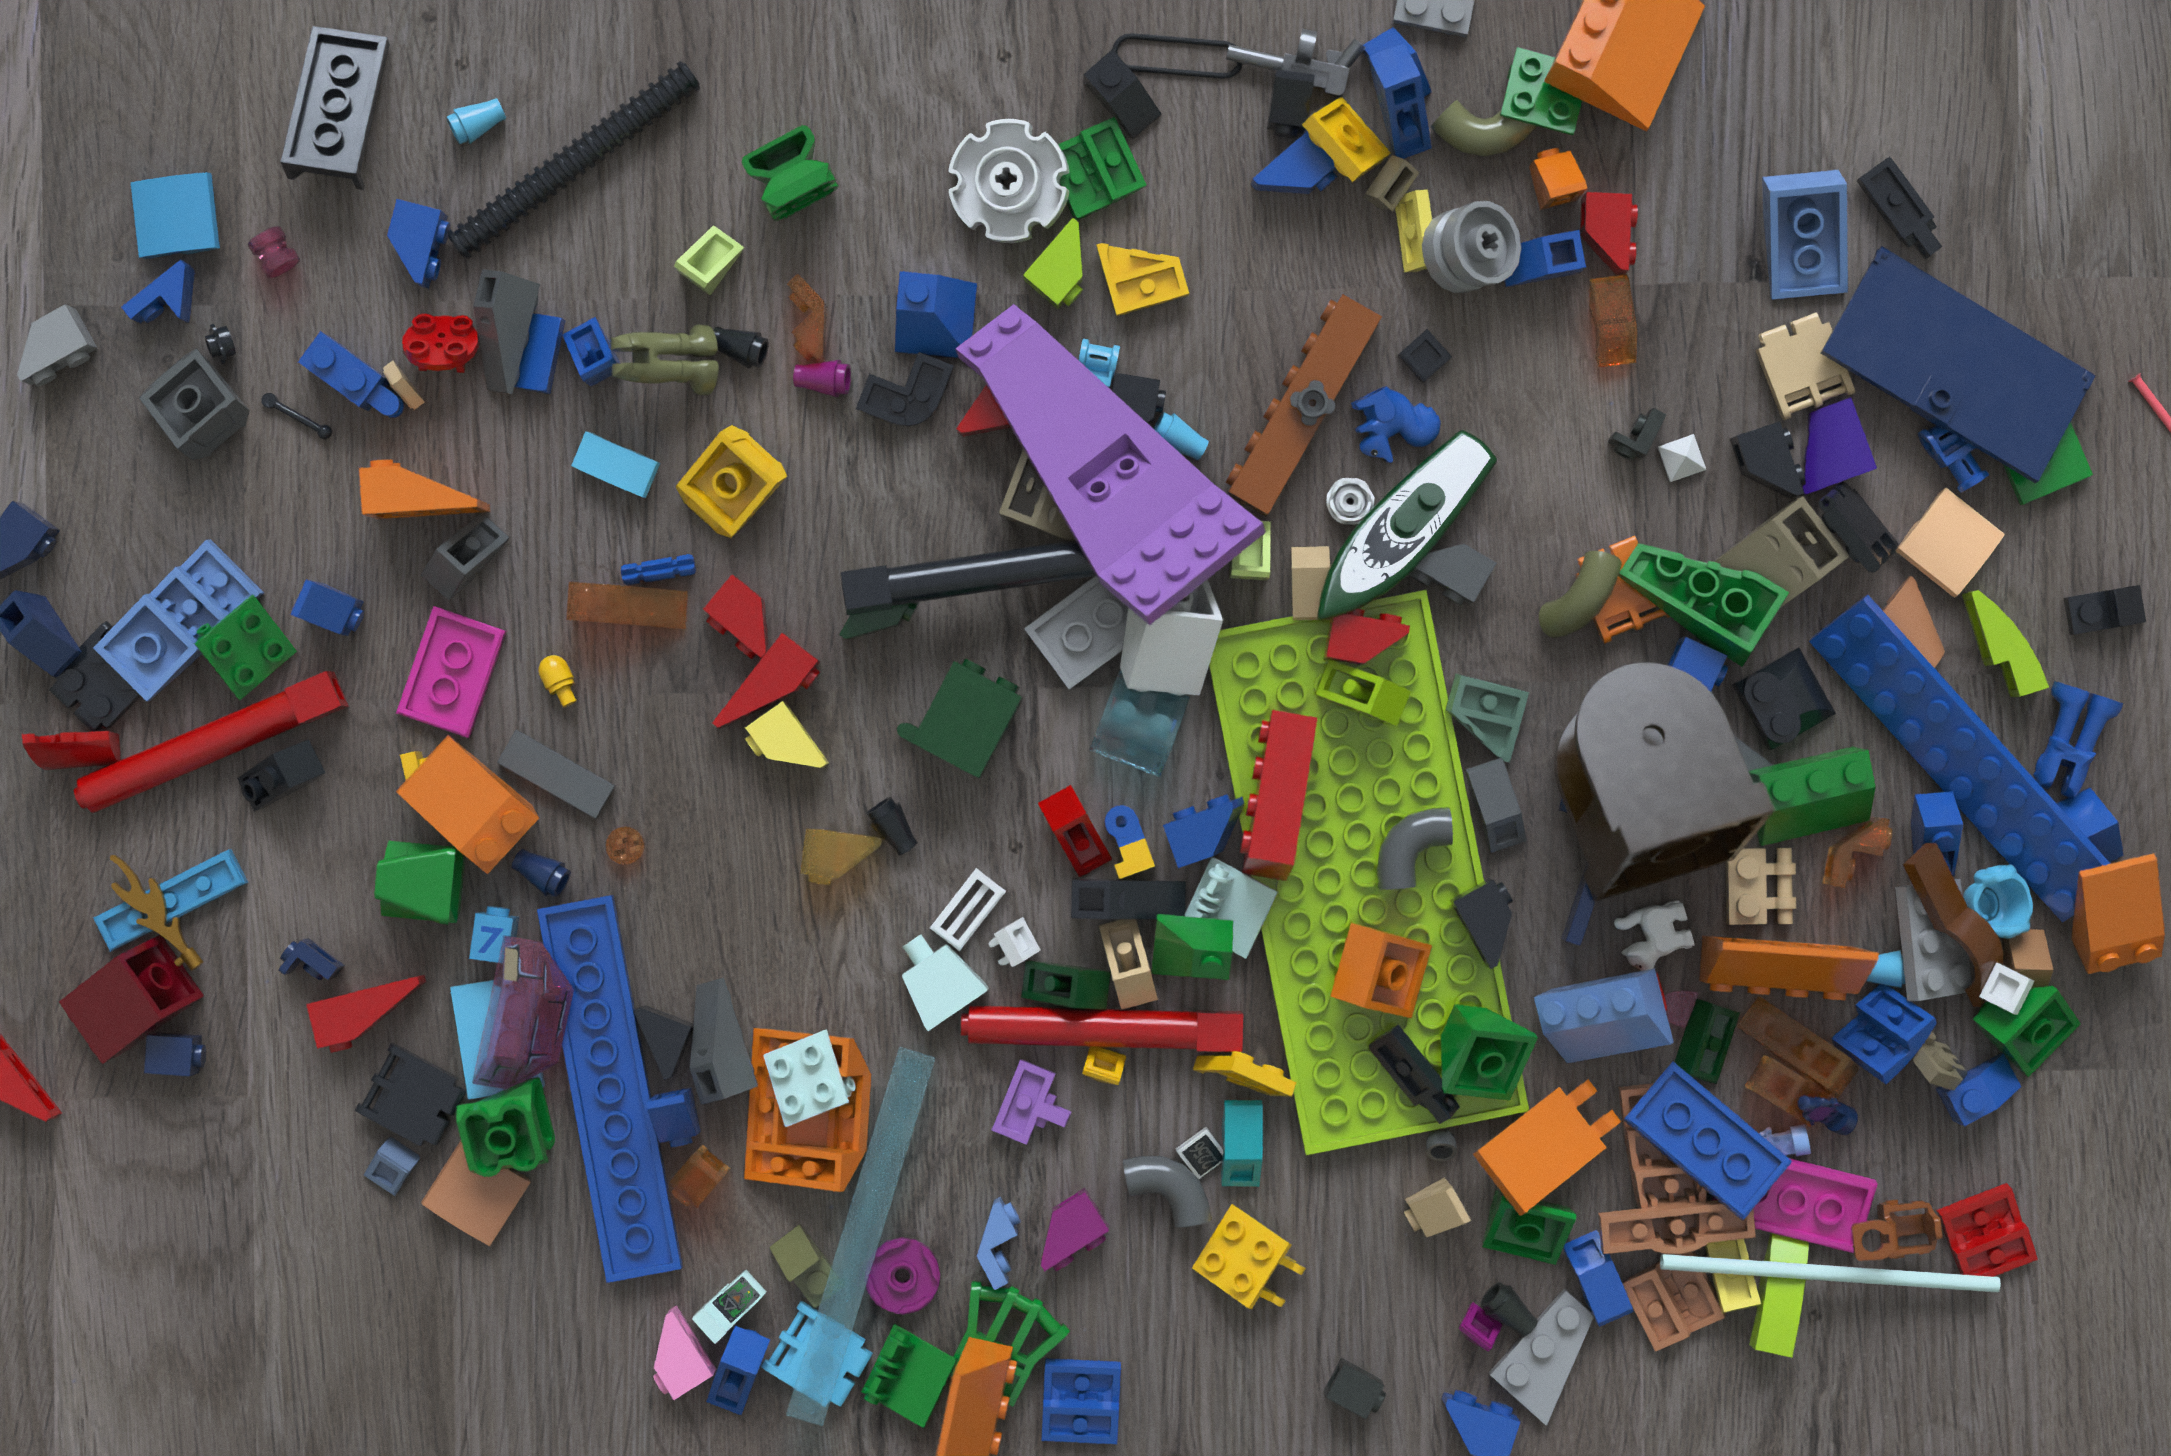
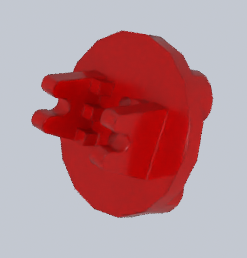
M420 314L413 318L412 326L407 329L402 338L403 354L410 363L419 368V371H441L456 368L457 373H465V363L475 356L479 348L478 332L473 327L472 319L468 316L460 315L453 317Z

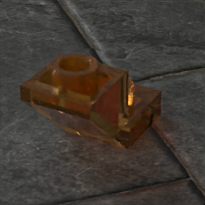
M797 273L787 283L788 287L792 290L788 298L803 313L808 309L812 313L791 332L797 339L793 347L807 361L814 357L820 363L826 359L827 305Z
M1628 275L1590 279L1589 313L1596 325L1595 360L1598 366L1606 367L1636 363L1637 325Z
M1873 817L1870 821L1865 822L1831 845L1828 851L1822 884L1845 888L1846 881L1852 880L1855 871V859H1851L1852 851L1883 856V851L1889 849L1892 841L1893 830L1888 827L1890 819Z

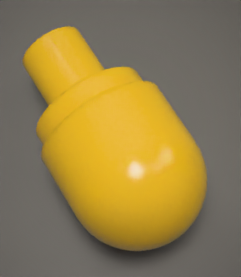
M557 655L545 657L540 662L538 673L545 689L549 691L550 695L557 694L563 708L576 702V698L570 687L575 683L567 662Z

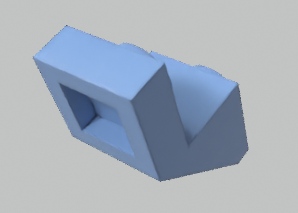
M1001 1197L993 1201L977 1253V1258L994 1290L1008 1283L1009 1277L1007 1272L1011 1271L1003 1251L995 1252L994 1247L1017 1236L1018 1229L1016 1225L1021 1223L1012 1203L1010 1202L1005 1205Z

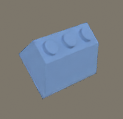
M1655 968L1553 988L1534 997L1543 1035L1567 1063L1674 1043Z

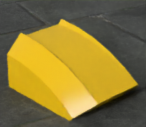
M731 425L720 431L679 481L676 489L683 502L717 534L732 538L786 479L787 474L782 463L774 459L749 436L748 432Z

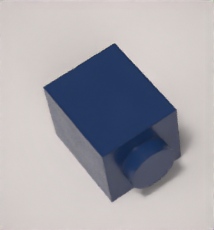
M161 1032L147 1035L144 1073L176 1076L198 1074L206 1061V1046L201 1045L202 1035Z

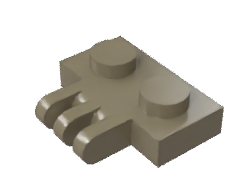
M1931 1032L1912 1060L1930 1084L1954 1091L1967 1076V1071L1962 1065H1959V1060L1952 1054L1948 1045L1935 1041L1936 1036Z

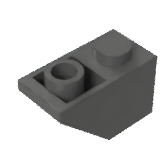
M1461 544L1428 553L1410 572L1409 576L1428 587L1431 582L1437 584L1444 589L1442 595L1445 598L1461 606L1464 601L1469 604L1474 603L1497 563L1466 544Z

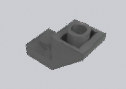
M1502 758L1466 769L1470 796L1481 815L1485 841L1490 852L1492 853L1527 841L1522 812Z

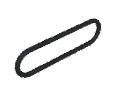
M1130 33L1119 37L1112 49L1118 55L1119 45L1127 39L1223 47L1236 45L1219 40ZM1237 62L1236 67L1228 73L1127 65V67L1131 71L1224 79L1236 75L1242 68L1243 63Z

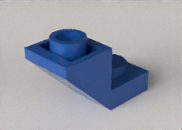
M1592 1231L1565 1243L1564 1253L1580 1282L1583 1297L1598 1326L1601 1327L1634 1312L1611 1256L1603 1254L1601 1250L1598 1231Z

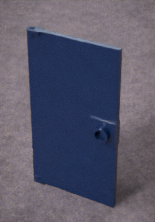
M1883 246L1876 251L1867 271L1820 352L1822 355L1907 405L1913 412L1941 429L1948 430L2035 484L2041 478L2096 376Z

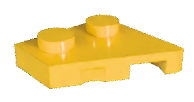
M1232 1051L1231 1056L1197 1055L1193 1067L1194 1071L1203 1074L1205 1072L1219 1073L1227 1077V1082L1270 1096L1292 1097L1296 1085L1295 1081L1283 1077L1284 1071L1282 1069L1266 1064L1260 1067L1253 1064L1254 1058L1252 1056L1237 1051Z

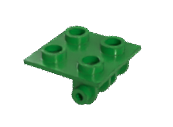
M1517 47L1513 64L1510 65L1507 75L1508 84L1500 116L1573 136L1582 100L1544 82L1555 57Z
M253 594L214 627H211L208 623L202 625L196 632L199 635L198 641L194 643L238 700L244 698L297 652Z
M894 1324L862 1389V1393L866 1394L864 1399L874 1405L881 1403L925 1428L958 1359Z

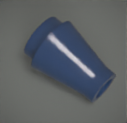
M521 849L516 854L511 866L512 869L519 872L545 896L549 894L554 897L559 896L571 876V871L565 868L564 862L537 855L525 849Z

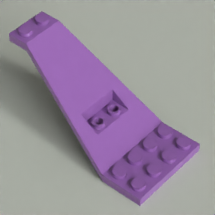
M1013 304L956 348L959 359L985 381L1101 585L1147 624L1151 625L1266 533L1264 525L1259 519L1213 484L1044 328Z

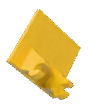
M1233 1204L1227 1210L1192 1267L1196 1272L1251 1310L1259 1297L1279 1307H1282L1286 1302L1285 1299L1277 1296L1275 1292L1264 1287L1278 1264L1300 1275L1304 1273L1306 1268L1286 1256L1292 1244Z

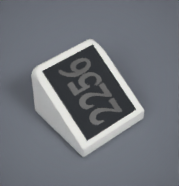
M1204 1127L1176 1148V1152L1198 1179L1222 1163L1223 1148L1207 1127Z

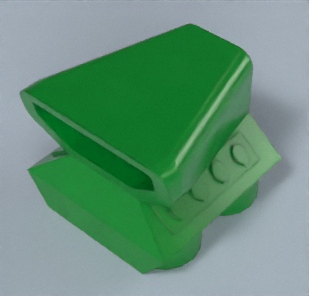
M806 125L793 129L750 152L742 159V165L746 173L750 177L767 184L761 201L775 222L790 217L831 195L839 188L829 163L813 160L815 137L811 129Z
M388 840L384 860H379L377 864L374 891L375 899L380 900L381 916L429 920L448 925V922L457 923L461 909L465 855L452 846Z
M539 1077L529 1078L478 1102L457 1105L456 1122L470 1172L477 1173L483 1177H491L502 1169L515 1168L519 1171H530L538 1164L549 1163L546 1150H550L554 1146L555 1134L542 1082Z

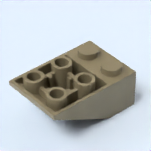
M1023 449L999 511V516L1066 542L1074 541L1073 534Z
M1801 496L1793 499L1713 562L1720 563L1721 567L1741 572L1743 569L1756 572L1785 589L1789 594L1781 605L1782 607L1850 556L1805 498Z

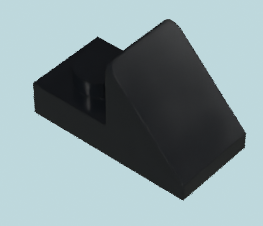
M2140 585L2064 598L2070 635L2146 622Z

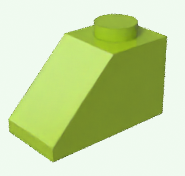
M1074 218L1069 221L1023 275L1024 281L1056 309H1059L1063 303L1069 307L1083 291L1079 286L1083 281L1079 222Z
M1329 660L1315 695L1397 727L1411 691L1382 677Z

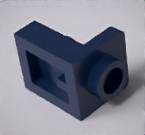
M308 938L300 940L299 943L293 941L285 949L280 957L284 963L278 971L284 975L290 974L302 960L305 962L303 969L318 980H322L323 977L329 980L336 978L345 965Z

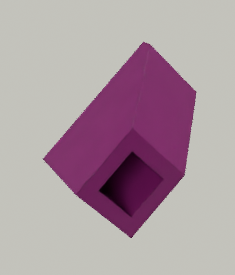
M1085 1188L1052 1209L1041 1257V1267L1044 1272L1051 1267L1055 1271L1064 1268L1074 1260L1073 1253L1084 1246L1087 1251H1090L1106 1240L1104 1234L1109 1231V1225Z

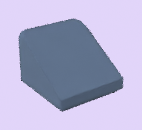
M390 1137L378 1149L364 1176L395 1196L417 1165L420 1156L396 1139Z

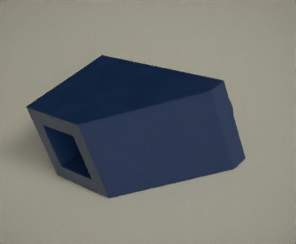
M14 590L0 605V631L8 644L51 676L58 677L82 652L45 596Z

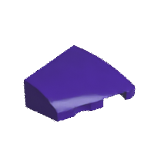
M1851 397L1809 413L1807 428L1809 438L1804 455V460H1806L1804 474L1806 485L1802 486L1803 496L1877 469Z

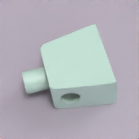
M920 934L903 946V949L915 966L904 972L902 977L927 1031L988 991L989 988L986 983L948 944L933 952Z

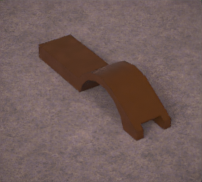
M1925 843L1903 866L1934 929L1946 933L1968 953L1974 965L1975 979L1965 991L1973 1007H1981L1985 1003V999L1979 996L1996 962L2003 965L2004 952L2000 939L1991 925L1976 911L1967 906L1937 843Z

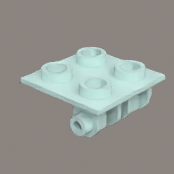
M1211 857L1185 916L1233 920V952L1246 959L1278 891L1221 860Z
M827 1030L763 1055L785 1127L849 1103L848 1097L856 1089V1084L852 1077H844L840 1074Z

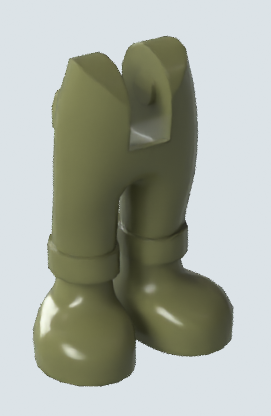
M697 324L693 326L689 335L685 333L631 332L610 339L611 351L632 352L633 363L611 365L613 377L636 383H687L689 381L693 392L700 396L711 394L716 386L719 366L715 360L695 362L689 360L670 361L660 360L657 357L658 355L686 356L687 354H691L694 357L714 356L718 350L717 339L713 329L708 325Z

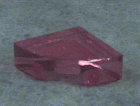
M1676 990L1665 994L1668 1022L1685 1029L1699 993L1689 990Z

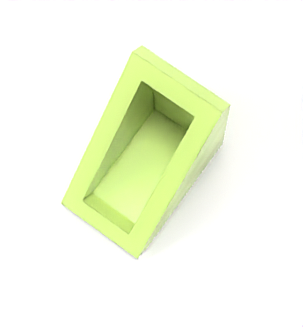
M713 225L675 262L674 267L681 275L711 295L742 253L744 247Z
M1261 521L1266 533L1230 561L1229 578L1269 579L1270 521Z

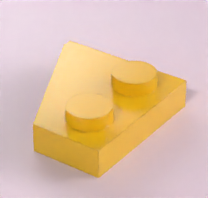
M1105 243L1096 244L1116 316L1189 296L1179 257L1151 254L1137 249L1130 250L1113 247Z

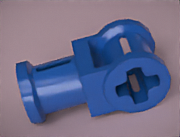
M1937 425L1928 431L1922 429L1918 432L1922 446L1937 462L1940 469L1944 467L1949 468L1959 484L1957 489L1960 493L1989 476L1987 470H1981L1970 451L1976 448L1948 430L1941 429ZM1947 432L1949 433L1947 436L1939 440V437H1941Z

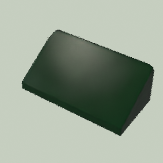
M1695 999L1674 1062L1691 1077L1717 1084L1740 1012L1704 1000Z

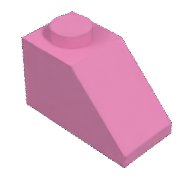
M677 1305L671 1308L665 1316L654 1364L656 1374L653 1375L662 1393L665 1395L670 1393L673 1400L712 1377L717 1370Z

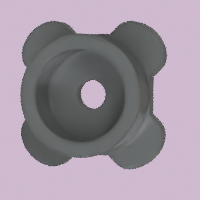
M1318 380L1311 381L1308 388L1301 392H1294L1290 397V404L1299 410L1302 415L1301 421L1307 426L1314 425L1317 418L1324 414H1331L1335 409L1334 400L1328 398L1323 390V383ZM1312 399L1316 401L1314 407L1309 405V401Z

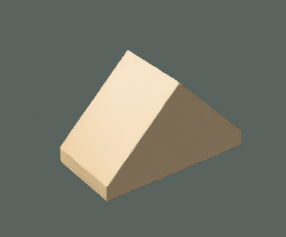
M1329 546L1291 547L1293 620H1319L1317 613L1320 596L1330 569Z

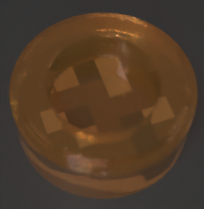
M620 827L609 834L606 840V851L614 862L622 865L632 864L642 857L645 851V840L637 829Z

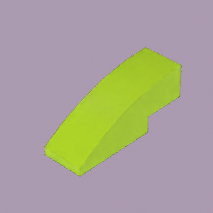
M1979 590L1963 593L1962 597L1984 666L2000 663L2010 697H2021L2049 688L2037 657L2014 622Z
M1770 1233L1764 1261L1807 1264L1809 1242ZM1761 1276L1758 1287L1761 1304L1756 1306L1757 1311L1749 1343L1751 1347L1759 1351L1790 1358L1793 1357L1806 1279Z

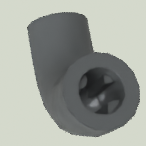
M1449 807L1427 809L1409 814L1390 829L1379 850L1377 866L1378 889L1416 887L1415 863L1418 855L1426 848L1450 846L1453 844V826Z
M1138 1156L1123 1159L1124 1173L1130 1197L1147 1193L1162 1195L1170 1204L1174 1226L1177 1228L1195 1226L1212 1220L1209 1202L1201 1182L1184 1164L1165 1156Z

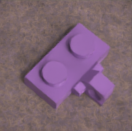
M1020 1059L992 1131L1027 1145L1035 1125L1044 1128L1048 1120L1065 1127L1070 1118L1071 1111L1055 1105L1054 1102L1057 1096L1048 1093L1056 1073Z

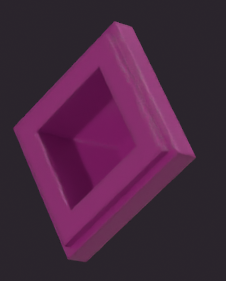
M1472 1302L1458 1329L1468 1341L1489 1352L1503 1325L1486 1315L1482 1308Z

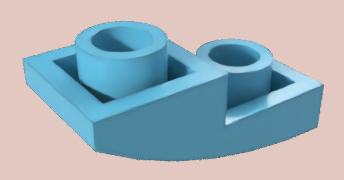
M585 431L571 466L628 492L646 498L660 463L594 433Z

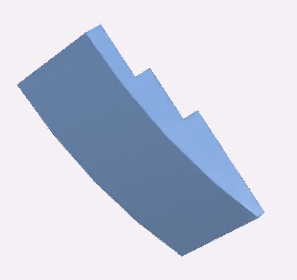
M211 539L205 540L181 566L175 567L150 594H144L93 649L148 702L202 654L194 644L198 641L199 637L196 632L202 625L208 623L211 627H214L252 594L258 600L264 592Z

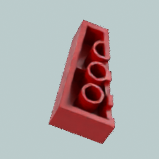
M1272 710L1269 721L1262 720L1258 743L1264 744L1262 757L1255 758L1252 779L1258 780L1256 794H1249L1246 816L1251 817L1249 831H1243L1240 853L1245 854L1242 867L1244 874L1287 881L1295 862L1317 717Z

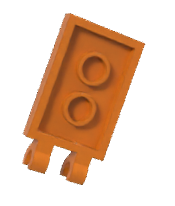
M1589 1079L1567 1095L1558 1087L1473 1154L1520 1216L1607 1147L1600 1138L1622 1122L1614 1111L1610 1110L1607 1114H1604L1593 1124L1589 1125L1576 1109L1597 1092V1089Z

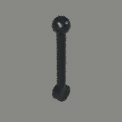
M266 393L262 396L261 402L263 406L269 409H278L316 431L321 439L331 437L332 429L330 426L317 424L279 402L277 396L272 393Z

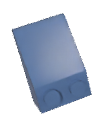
M1831 170L1762 177L1763 219L1771 299L1847 293V183L1840 171Z

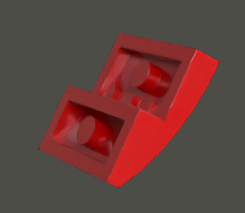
M2007 1183L1936 1210L1961 1275L1994 1277L2038 1260L2029 1229L2022 1221L2013 1190Z

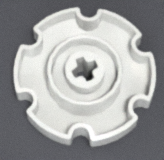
M1017 119L991 121L986 124L987 132L983 137L977 138L970 133L957 147L949 166V172L958 177V183L954 188L949 189V196L956 213L968 227L975 230L980 225L986 226L985 236L988 239L1002 243L1027 241L1032 238L1031 230L1035 225L1041 224L1048 229L1063 212L1069 197V190L1066 187L1060 186V179L1063 175L1069 173V166L1063 151L1049 134L1043 132L1038 137L1032 136L1033 126L1029 122ZM1008 173H1011L1017 179V182L1010 184V189L1001 184L1002 180L1008 179Z

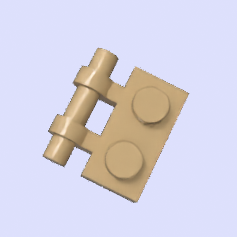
M1743 848L1734 860L1725 862L1726 924H1767V909L1778 910V924H1793V909H1796V897H1792V875H1796V863H1792V848H1776L1777 863H1766V848ZM1766 875H1777V897H1767Z

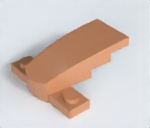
M1654 1083L1618 1087L1625 1146L1638 1209L1598 1213L1601 1250L1603 1254L1652 1249L1664 1254H1684L1700 1249L1710 1242L1755 1238L1753 1209L1744 1220H1741L1718 1200L1706 1201V1190L1623 1121Z

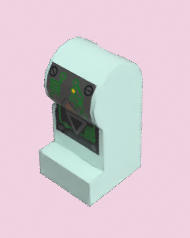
M744 1270L698 1310L692 1320L716 1344L767 1291L747 1270Z

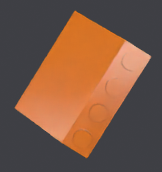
M1582 0L1544 82L1647 132L1705 5L1699 0Z
M1702 936L1699 981L1710 983L1709 990L1733 992V985L1748 986L1747 993L1770 995L1771 988L1785 989V996L1807 998L1809 991L1823 992L1824 999L1846 1000L1847 993L1859 994L1878 962L1879 953L1853 946Z
M973 1337L968 1338L953 1373L936 1456L998 1455L1002 1439V1433L996 1431L998 1418L1005 1420L1010 1397L1003 1396L1006 1383L1013 1384L1018 1362L1011 1360L1013 1347Z

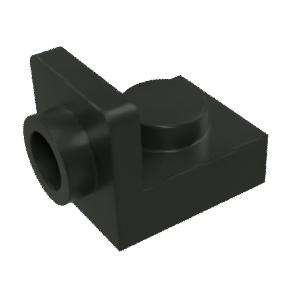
M1655 408L1648 411L1646 416L1640 413L1630 431V434L1635 436L1634 440L1618 432H1614L1610 436L1608 442L1615 446L1613 451L1632 461L1635 456L1642 459L1647 455L1667 414Z

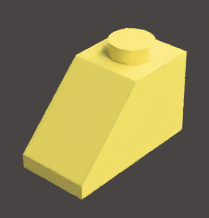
M784 701L745 727L750 734L745 740L758 757L764 754L767 759L823 768L829 764L803 725Z

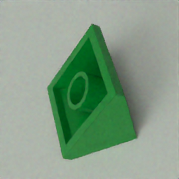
M1495 1189L1482 1247L1556 1265L1576 1221V1213L1567 1206L1541 1200L1520 1216L1503 1193Z

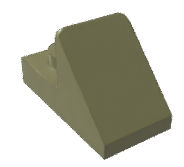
M801 1224L797 1225L769 1247L788 1282L794 1281L814 1309L846 1284Z

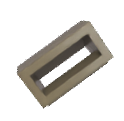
M1391 155L1363 198L1381 210L1387 209L1393 212L1419 172L1405 159ZM1402 172V174H1401V176L1399 177V179L1396 181V183L1394 184V186L1392 187V189L1390 190V192H1389V193L1387 194V196L1384 198V196L1386 195V193L1389 191V189L1391 188V186L1393 185V183L1395 182V180L1398 178V176H1399L1400 173Z

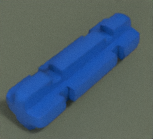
M690 554L677 556V559L674 560L668 557L641 562V565L632 563L621 566V577L625 585L640 584V580L652 582L676 578L677 574L682 577L696 573L695 560L693 555Z

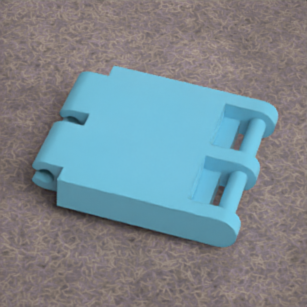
M800 1301L797 1306L799 1312L788 1330L781 1332L779 1335L780 1343L769 1360L765 1359L761 1367L821 1405L826 1406L828 1401H831L841 1407L855 1384L852 1379L845 1376L846 1372L848 1371L859 1378L873 1353L863 1347L866 1339L814 1309L809 1304ZM804 1316H809L806 1322L804 1323L803 1327L801 1328L800 1332L795 1337L793 1334L800 1325ZM787 1344H789L790 1348L779 1366L776 1365Z

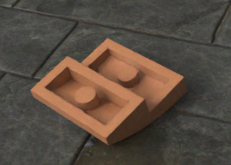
M460 1141L421 1203L450 1224L490 1246L531 1182L528 1177L511 1168L502 1169L491 1177H483L477 1173L470 1172L463 1145Z
M1695 1251L1684 1254H1674L1682 1256H1697ZM1660 1262L1622 1282L1630 1303L1655 1352L1690 1337L1691 1332L1726 1317V1313L1722 1314L1718 1296L1705 1272L1661 1270Z

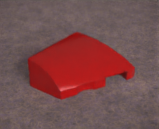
M64 732L47 736L22 734V744L27 754L37 766L44 770L104 766L121 760L119 734L114 732Z

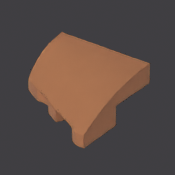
M1908 576L1887 600L1888 604L1882 610L1935 668L1944 655L1945 650L1918 584L1912 576Z

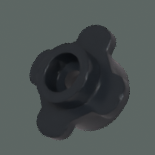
M211 324V329H209L210 335L205 336L208 351L212 358L218 356L220 363L225 364L227 357L236 355L232 337L227 326L216 328L214 324Z

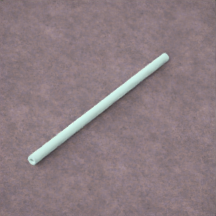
M1662 1254L1660 1257L1661 1270L1999 1292L2001 1286L1999 1277L1667 1254Z

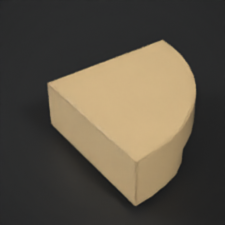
M394 361L383 367V373L391 387L411 409L415 410L424 403L421 395Z

